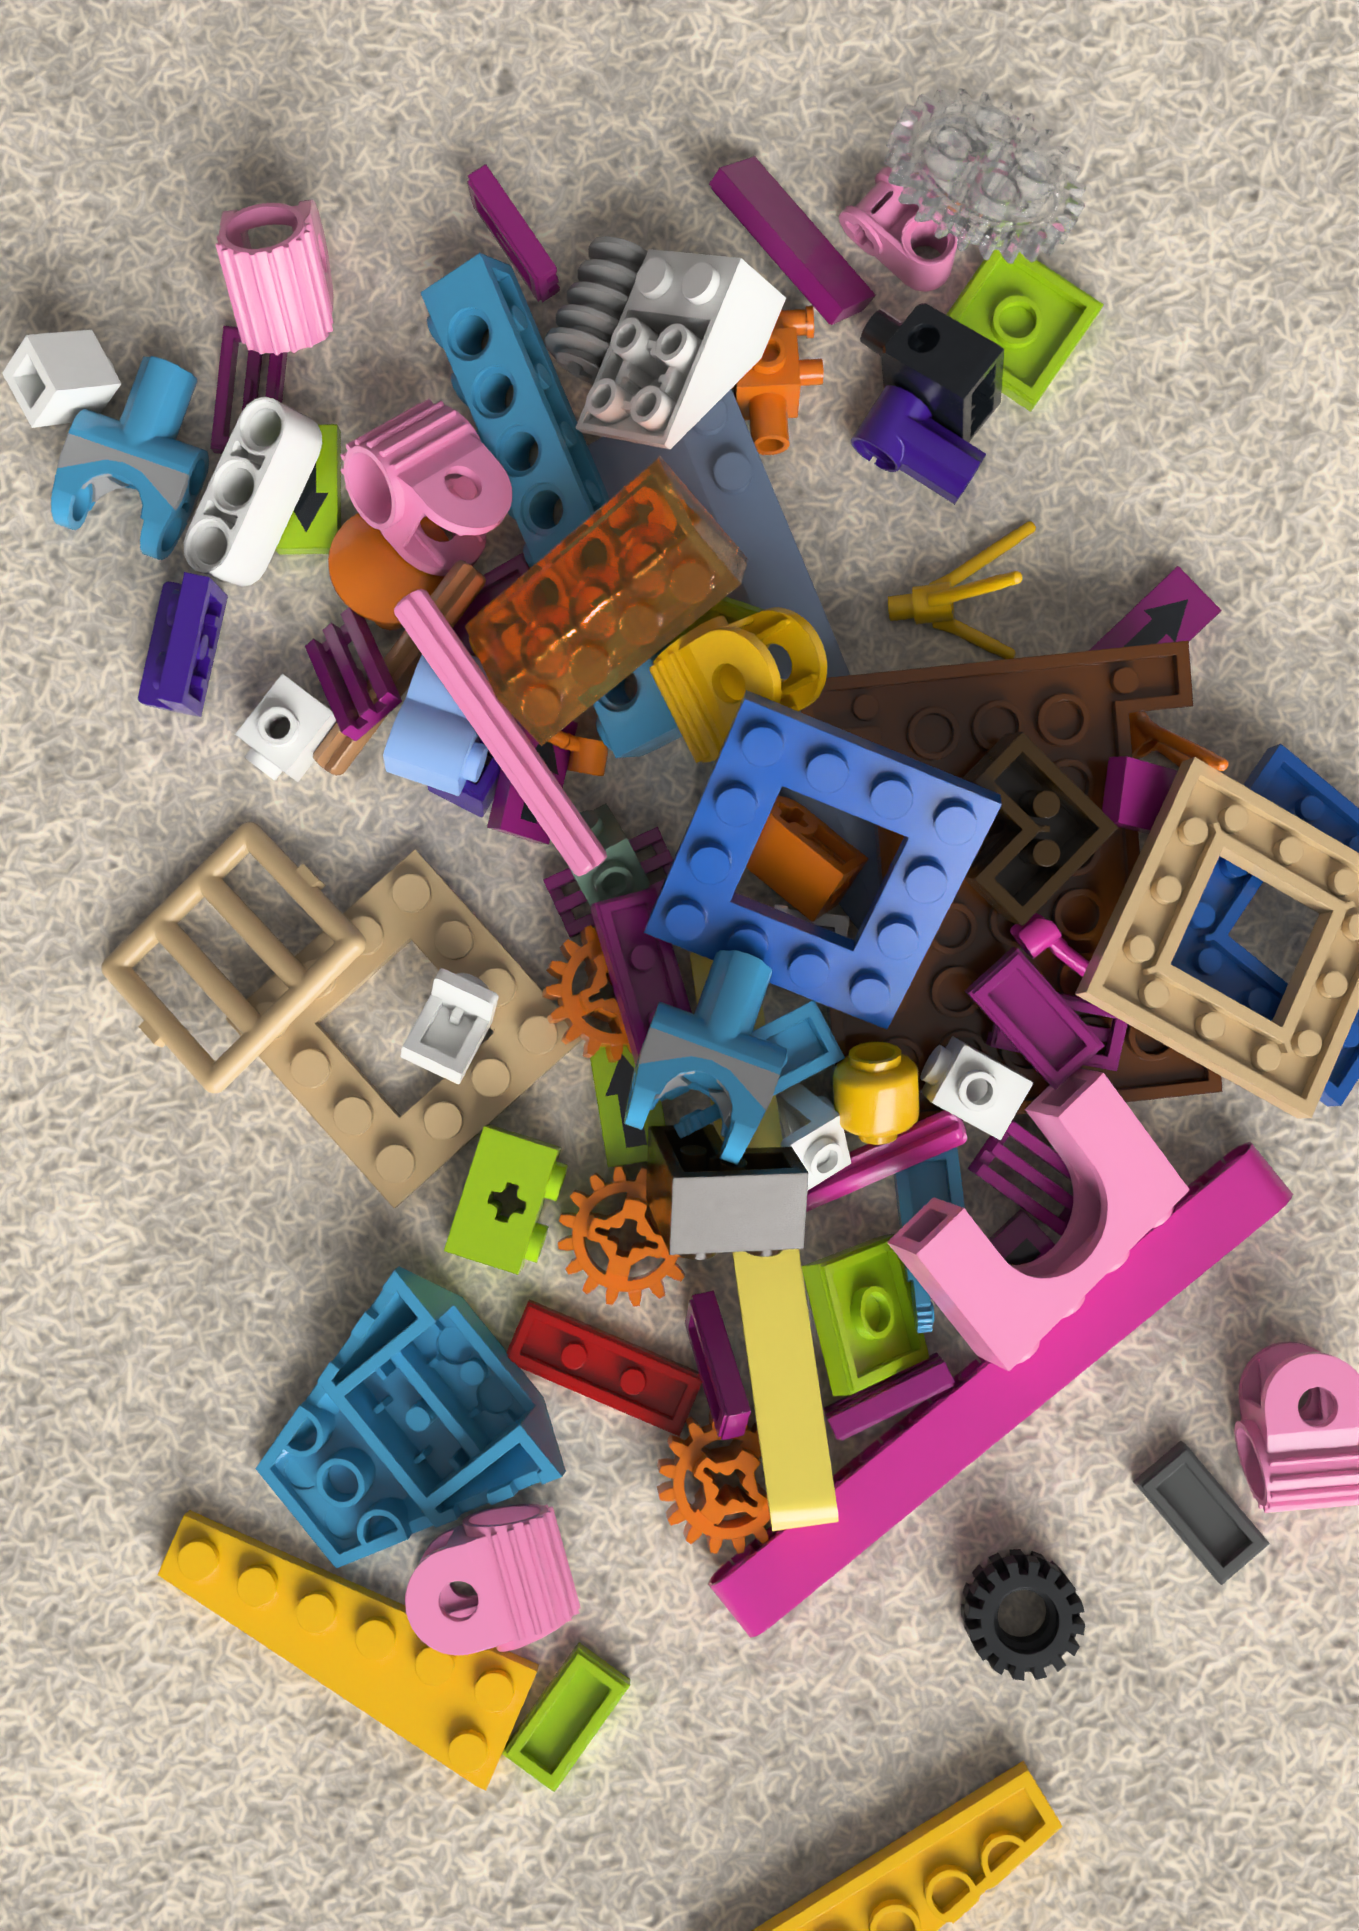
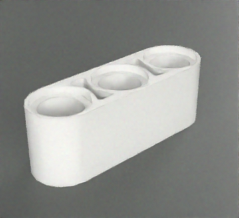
M269 397L256 398L246 405L238 418L185 536L184 555L188 564L195 571L242 587L252 585L262 577L321 451L322 433L314 420Z

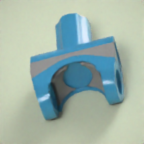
M143 356L120 420L88 409H83L76 415L62 448L53 484L51 512L53 520L57 525L77 530L84 524L88 511H91L101 496L115 489H137L142 502L140 518L144 520L140 536V550L142 554L158 560H164L172 553L194 512L209 468V455L206 450L176 440L198 382L192 373L167 360L154 356Z
M737 950L718 951L715 954L694 1014L659 1001L634 1068L624 1124L642 1130L649 1111L655 1108L660 1098L670 1091L682 1088L698 1090L712 1099L721 1115V1136L725 1138L719 1159L735 1165L738 1164L772 1100L787 1053V1048L751 1035L772 976V969L761 959Z

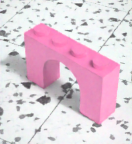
M1079 1068L1056 1090L1049 1085L1025 1109L1064 1161L1073 1186V1207L1069 1223L1059 1241L1046 1254L1026 1264L1009 1265L965 1208L934 1197L887 1242L975 1354L1007 1371H1010L1016 1364L1030 1358L1038 1349L1040 1340L1062 1318L1076 1312L1083 1304L1085 1295L1107 1273L1123 1265L1129 1257L1130 1249L1150 1229L1163 1224L1171 1216L1174 1209L1173 1206L1190 1190L1102 1072Z

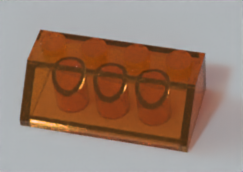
M659 456L469 620L465 628L496 698L542 746L741 585L749 559L663 458Z

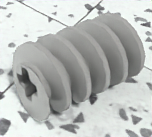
M610 236L597 237L591 242L588 248L590 260H585L579 266V282L572 284L567 291V302L569 305H563L557 311L556 324L558 327L549 330L545 336V346L556 359V362L566 371L591 385L594 384L610 345L612 334L619 323L634 286L636 275L648 252L636 243Z

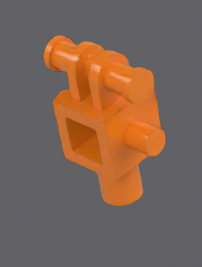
M813 305L805 306V309H781L762 358L731 388L734 389V397L744 420H750L751 437L758 454L775 455L788 449L790 445L788 418H798L801 386L823 385V360H799L797 336L806 335V339L814 338Z

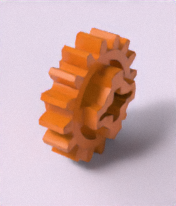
M590 925L580 932L582 947L569 939L561 945L560 950L568 961L567 963L562 961L550 962L546 971L559 980L558 984L545 987L542 991V997L558 1001L559 1007L547 1019L549 1023L566 1022L569 1028L561 1039L565 1045L580 1037L585 1041L583 1047L584 1057L591 1058L600 1047H606L608 1061L617 1062L621 1059L623 1046H627L631 1054L632 1052L617 1001L614 998L605 1001L603 998L594 1002L589 1001L608 982L612 985L598 934ZM584 960L586 963L584 969L588 980L584 990L572 996L573 978L578 966ZM592 1016L607 1022L612 1033H606L592 1027L583 1018Z
M623 1165L615 1166L613 1182L607 1184L597 1172L589 1177L594 1191L591 1195L576 1189L570 1195L574 1204L580 1208L578 1213L568 1212L560 1215L559 1222L566 1227L572 1228L573 1231L572 1235L558 1241V1249L565 1251L574 1250L576 1255L566 1266V1272L569 1275L584 1270L588 1277L582 1291L589 1294L599 1284L606 1287V1304L609 1305L614 1304L619 1291L628 1292L633 1307L640 1306L642 1290L650 1288L652 1293L661 1299L665 1296L662 1279L667 1275L681 1282L685 1277V1273L676 1263L678 1257L681 1256L669 1255L659 1229L654 1227L646 1213L648 1204L646 1200L647 1167L642 1166L636 1180L627 1179ZM627 1192L624 1206L611 1214L604 1215L591 1212L603 1199L617 1193ZM625 1219L637 1221V1233L646 1236L644 1243L634 1242L630 1251L619 1249V1238L611 1235L609 1231L611 1227L621 1228ZM585 1237L588 1240L600 1243L609 1259L606 1271L598 1266L590 1256ZM645 1257L664 1258L650 1272L636 1277H628L631 1266Z
M711 1412L709 1413L710 1424L703 1427L690 1416L686 1419L690 1436L683 1440L678 1436L670 1435L667 1439L669 1447L676 1454L675 1458L658 1459L657 1467L659 1473L671 1478V1481L657 1486L659 1499L668 1502L676 1501L665 1512L668 1522L672 1526L686 1520L687 1523L685 1524L683 1534L685 1540L690 1544L699 1539L702 1533L705 1534L710 1553H718L723 1539H731L737 1554L744 1553L745 1536L752 1533L762 1544L769 1541L764 1525L770 1520L766 1490L756 1482L754 1473L761 1463L759 1460L761 1452L756 1422L752 1427L746 1426L743 1436L730 1438L733 1440L729 1446L709 1449L706 1445L721 1440V1436L718 1437ZM687 1469L700 1482V1488L694 1496L695 1502L693 1505L688 1501L685 1494L684 1481ZM709 1469L716 1474L721 1472L727 1476L735 1470L745 1491L738 1486L734 1488L728 1484L723 1485L719 1490ZM740 1512L748 1513L737 1519L722 1520L725 1515Z

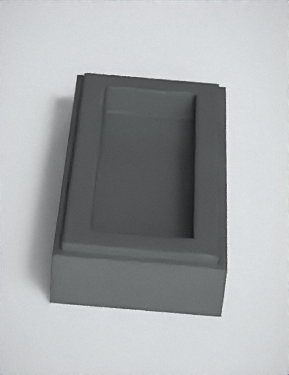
M1182 1441L1178 1442L1133 1481L1220 1585H1223L1270 1544L1190 1448Z

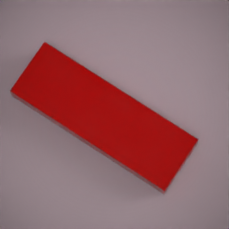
M530 1299L506 1352L508 1358L523 1370L679 1437L702 1384L699 1372Z

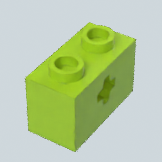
M491 1124L484 1126L444 1251L516 1275L521 1272L526 1260L537 1263L549 1228L547 1225L538 1223L544 1201L547 1198L557 1202L568 1169L567 1164L558 1162L562 1147ZM512 1183L519 1186L517 1197L526 1202V1209L517 1208L510 1217L501 1215L503 1206L499 1200L494 1199V1192H503Z

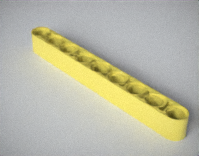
M689 952L696 1004L698 1005L713 960ZM763 1004L761 1005L753 1031L766 1025ZM776 1095L772 1097L747 1148L781 1147L783 1138ZM710 1098L711 1105L715 1104ZM720 1118L713 1123L721 1140L724 1141L725 1137L721 1136L722 1119ZM799 1249L782 1250L778 1255L770 1257L754 1256L746 1252H732L772 1531L838 1522L837 1502Z

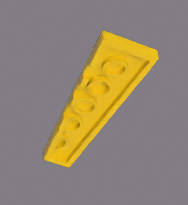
M189 1510L184 1514L157 1574L158 1576L475 1786L485 1791L487 1790L537 1674L539 1664L510 1651L499 1652L497 1647L468 1655H449L438 1652L426 1645L416 1635L409 1623L405 1605Z
M1023 1760L751 1931H938L947 1922L954 1924L979 1901L980 1896L986 1890L997 1886L1063 1826Z

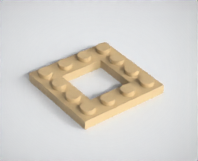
M1196 757L1183 761L1075 995L1297 1119L1312 1118L1359 1010V853ZM1219 856L1319 913L1272 1021L1171 965Z
M416 849L343 913L364 935L366 939L364 951L258 1055L393 1208L398 1207L478 1135L484 1126L489 1125L583 1040L578 1037L566 1045L561 1041L564 1033L569 1028L565 1021L549 1023L547 1019L558 1008L552 1000L542 997L543 990ZM323 931L295 957L308 970L335 942ZM413 941L438 970L443 968L455 974L467 973L482 980L489 990L495 992L499 998L493 1021L490 1025L494 1033L479 1046L460 1084L443 1078L401 1116L319 1023L407 944ZM275 974L247 1000L262 1016L289 988ZM226 1017L225 1019L228 1021V1023L236 1030V1032L240 1036H242L243 1034L240 1032V1030L230 1021L228 1017Z

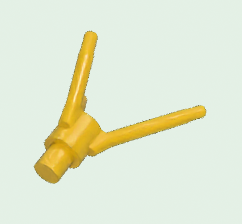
M1031 521L1026 522L949 574L930 582L929 585L912 587V593L888 596L890 621L915 619L916 625L932 623L935 629L952 633L1004 659H1013L1016 655L1013 648L956 620L954 602L1019 584L1022 581L1021 572L1013 571L959 586L956 585L1035 532V524Z

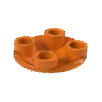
M359 513L352 516L341 526L332 541L329 551V574L338 596L355 613L374 621L376 625L386 630H397L403 627L394 614V608L402 598L419 589L427 591L431 596L445 577L425 573L410 565L384 538L381 531L370 526ZM427 516L422 518L420 521L421 528L428 537L438 542L449 541L440 526L431 521Z

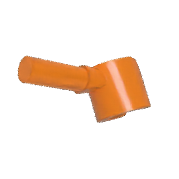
M537 718L531 719L527 727L529 733L560 749L571 750L567 770L604 776L608 747L603 741L574 736Z

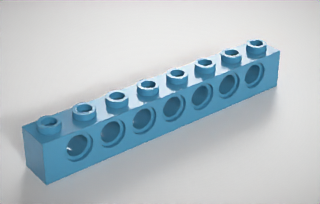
M479 253L420 293L430 315L427 317L429 331L438 345L445 350L452 367V386L461 401L468 406L481 442L500 462L510 479L512 503L508 514L516 520L526 543L523 546V553L531 569L609 505L611 500L582 432L576 429L578 422L512 266ZM489 329V340L486 347L482 350V337L485 331ZM513 385V400L506 409V393L510 386ZM537 442L538 456L536 462L531 467L529 453L533 444ZM561 499L563 514L559 523L555 525L553 509L556 502ZM612 527V530L621 538L625 537L624 531L616 530ZM596 540L586 548L584 556L588 565L587 573L591 577H598L604 573L610 562L608 547L602 540ZM639 568L559 631L565 636L574 658L572 660L573 674L581 688L589 693L598 715L596 719L598 734L603 743L613 751L615 758L641 757L682 737L649 670V667L653 666V661L670 643L666 639L667 633L659 623L655 608H650L648 602L649 590ZM549 579L542 584L549 598L547 610L548 614L551 615L559 608L561 591L556 582ZM608 613L612 620V633L607 642H605L601 634V623ZM631 671L637 680V692L632 700L628 698L625 691V681Z

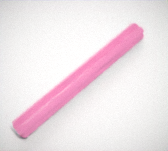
M419 589L406 595L394 608V614L570 869L577 876L587 874L607 858L606 850L428 592Z

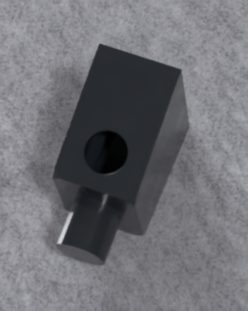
M926 303L917 305L903 323L885 310L879 309L865 325L860 342L881 356L883 388L891 385L912 393L928 407L932 414V420L965 441L970 442L1001 403L1004 348Z

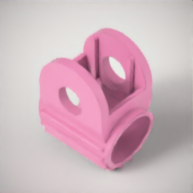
M313 199L299 201V204L296 206L281 203H262L243 208L239 211H223L219 235L217 236L218 243L215 245L242 344H246L247 350L259 352V354L274 353L279 355L281 352L291 351L296 353L299 349L312 348L313 345L326 340L330 332L333 331L332 312L334 296L328 249L315 201ZM265 225L292 226L293 234L276 245L252 249L248 230Z
M428 399L346 444L348 451L341 455L344 461V468L341 469V472L344 474L345 488L357 512L370 526L381 531L384 538L405 561L428 574L446 576L455 562L459 560L466 561L473 566L485 548L486 533L495 529L502 522L511 507L512 486L505 469L481 442L479 435L469 421L455 409L444 405L442 401L433 404ZM427 516L438 526L451 531L452 539L447 542H438L431 539L422 530L420 521L423 517Z
M1280 1342L1260 1350L1251 1358L1242 1373L1239 1383L1241 1421H1237L1234 1428L1239 1460L1253 1498L1258 1502L1259 1509H1263L1264 1513L1359 1505L1358 1372L1345 1361L1332 1355L1321 1353L1315 1348L1302 1343ZM1308 1390L1307 1402L1298 1410L1299 1399Z
M548 1504L500 1506L482 1510L465 1517L462 1521L463 1525L443 1532L428 1546L409 1580L405 1595L407 1617L416 1635L432 1649L449 1655H468L497 1647L499 1652H507L524 1647L547 1636L566 1622L571 1621L573 1615L579 1614V1609L581 1608L553 1506L548 1507ZM451 1582H466L475 1589L477 1595H462L454 1589Z

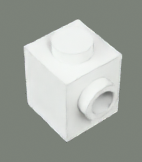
M92 329L26 335L2 372L32 428L73 423L76 415L83 409L100 414L121 385L112 362L104 353Z
M282 674L235 735L251 746V749L244 758L266 775L276 780L283 771L298 782L315 761L313 753L335 725L336 719L330 709Z
M952 1036L946 1048L939 1045L934 1049L921 1073V1080L926 1082L921 1093L930 1102L999 1140L1002 1139L1033 1085L1032 1081L1019 1072Z

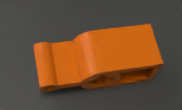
M777 796L746 868L810 921L814 922L840 903L869 858L853 845L846 842L807 808L790 798Z

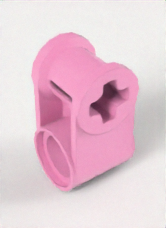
M890 167L882 168L875 177V186L856 206H846L840 213L839 221L847 236L864 252L875 256L910 288L922 292L936 290L945 284L949 278L959 237L956 226L948 216L941 213L918 193L909 180L897 170ZM920 246H931L938 250L941 255L937 258L925 259L916 255L913 250Z

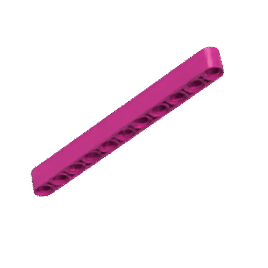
M1247 1142L1234 1148L1223 1157L1226 1162L1225 1164L1220 1159L1187 1187L1190 1190L1173 1206L1174 1209L1171 1216L1163 1224L1150 1229L1130 1249L1129 1257L1118 1269L1107 1273L1085 1295V1300L1081 1307L1070 1316L1062 1318L1040 1340L1038 1349L1030 1358L1016 1364L1010 1371H1007L978 1357L981 1363L975 1359L953 1377L955 1381L952 1384L953 1387L930 1397L931 1404L927 1399L879 1437L883 1442L882 1444L877 1439L833 1475L838 1522L772 1531L770 1526L766 1529L769 1541L762 1544L755 1538L745 1547L744 1553L736 1554L731 1558L735 1563L734 1565L729 1560L713 1574L708 1585L750 1638L758 1636L773 1626L1284 1208L1292 1199L1293 1193L1251 1142Z

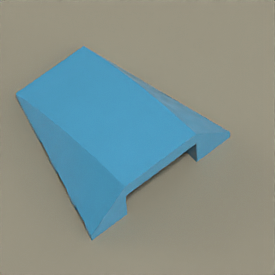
M400 1266L392 1272L383 1285L381 1293L371 1307L364 1312L350 1332L351 1335L336 1357L329 1362L318 1378V1383L306 1400L299 1405L255 1468L336 1569L408 1540L412 1534L433 1525L437 1528L455 1521L461 1514L487 1503L494 1505L514 1497L519 1490L541 1482L543 1485L558 1479L566 1472L546 1403L539 1390L521 1368L508 1358L507 1351L463 1297Z

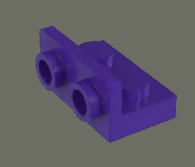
M184 572L182 584L170 581L163 584L138 694V701L143 705L197 717L202 716L228 595L210 577Z

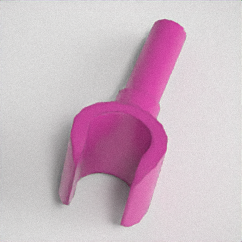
M1035 913L1023 926L1015 924L1011 927L1010 933L1032 959L1049 948L1056 957L1083 977L1089 961L1067 944V941L1062 938L1061 932L1052 921Z

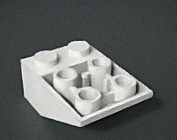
M648 249L643 264L636 275L634 286L619 323L612 334L610 345L594 384L587 395L586 403L576 429L582 433L671 449L762 358L786 297L742 258Z

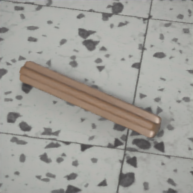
M459 560L455 562L430 597L452 628L485 586L486 579L482 573L469 563ZM406 630L384 658V662L400 697L410 686L422 655ZM368 679L366 688L373 704H375L379 700ZM387 715L357 741L341 733L336 722L313 753V759L319 766L335 776L344 774Z

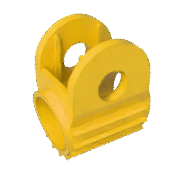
M773 607L759 611L731 624H728L723 615L700 624L662 651L653 661V666L649 667V670L695 762L707 763L717 759L746 690L799 712L815 702L821 694L827 677V658L819 635L805 618L792 610ZM772 643L782 646L790 656L792 670L788 679L780 678L776 662L768 650Z

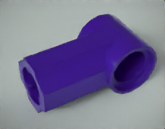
M887 385L883 389L851 439V445L855 451L868 461L875 457L877 460L874 464L888 472L901 470L954 505L986 456V453L932 420V414L928 407L912 393L891 385Z

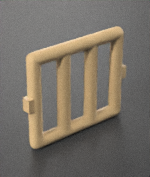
M245 822L103 961L101 970L107 980L144 1020L138 1027L151 1042L160 1047L166 1045L206 1091L220 1093L364 951L366 939L321 891L326 885L310 868L304 864L298 867L258 824ZM248 853L266 869L335 942L308 970L223 880ZM204 897L289 988L262 1016L178 925ZM159 942L243 1034L216 1061L132 969Z

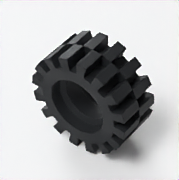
M1009 1549L1010 1556L1002 1558L999 1553L988 1557L991 1561L990 1565L983 1569L979 1564L972 1571L975 1577L973 1583L969 1584L966 1582L962 1593L965 1597V1604H961V1616L965 1622V1630L983 1661L986 1659L991 1668L1002 1675L1005 1669L1009 1671L1011 1677L1015 1680L1024 1681L1025 1672H1031L1035 1680L1047 1678L1044 1670L1045 1667L1053 1664L1056 1671L1059 1672L1066 1666L1062 1659L1066 1651L1075 1656L1080 1648L1075 1637L1076 1634L1084 1635L1085 1623L1080 1617V1613L1085 1612L1082 1600L1076 1594V1588L1061 1568L1053 1561L1048 1562L1042 1554L1031 1551V1555H1024L1021 1549ZM1018 1590L1035 1592L1043 1598L1046 1606V1616L1042 1626L1035 1633L1024 1637H1017L1006 1633L999 1626L998 1622L1000 1604L1006 1596Z

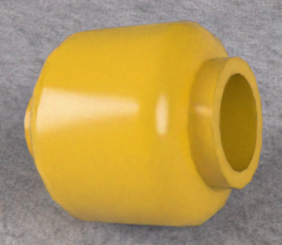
M884 1042L859 1044L850 1049L849 1055L836 1064L833 1074L834 1109L840 1115V1125L844 1130L858 1135L859 1139L864 1143L882 1145L893 1142L897 1139L898 1134L909 1130L918 1121V1067L908 1056L901 1054V1049L898 1046Z

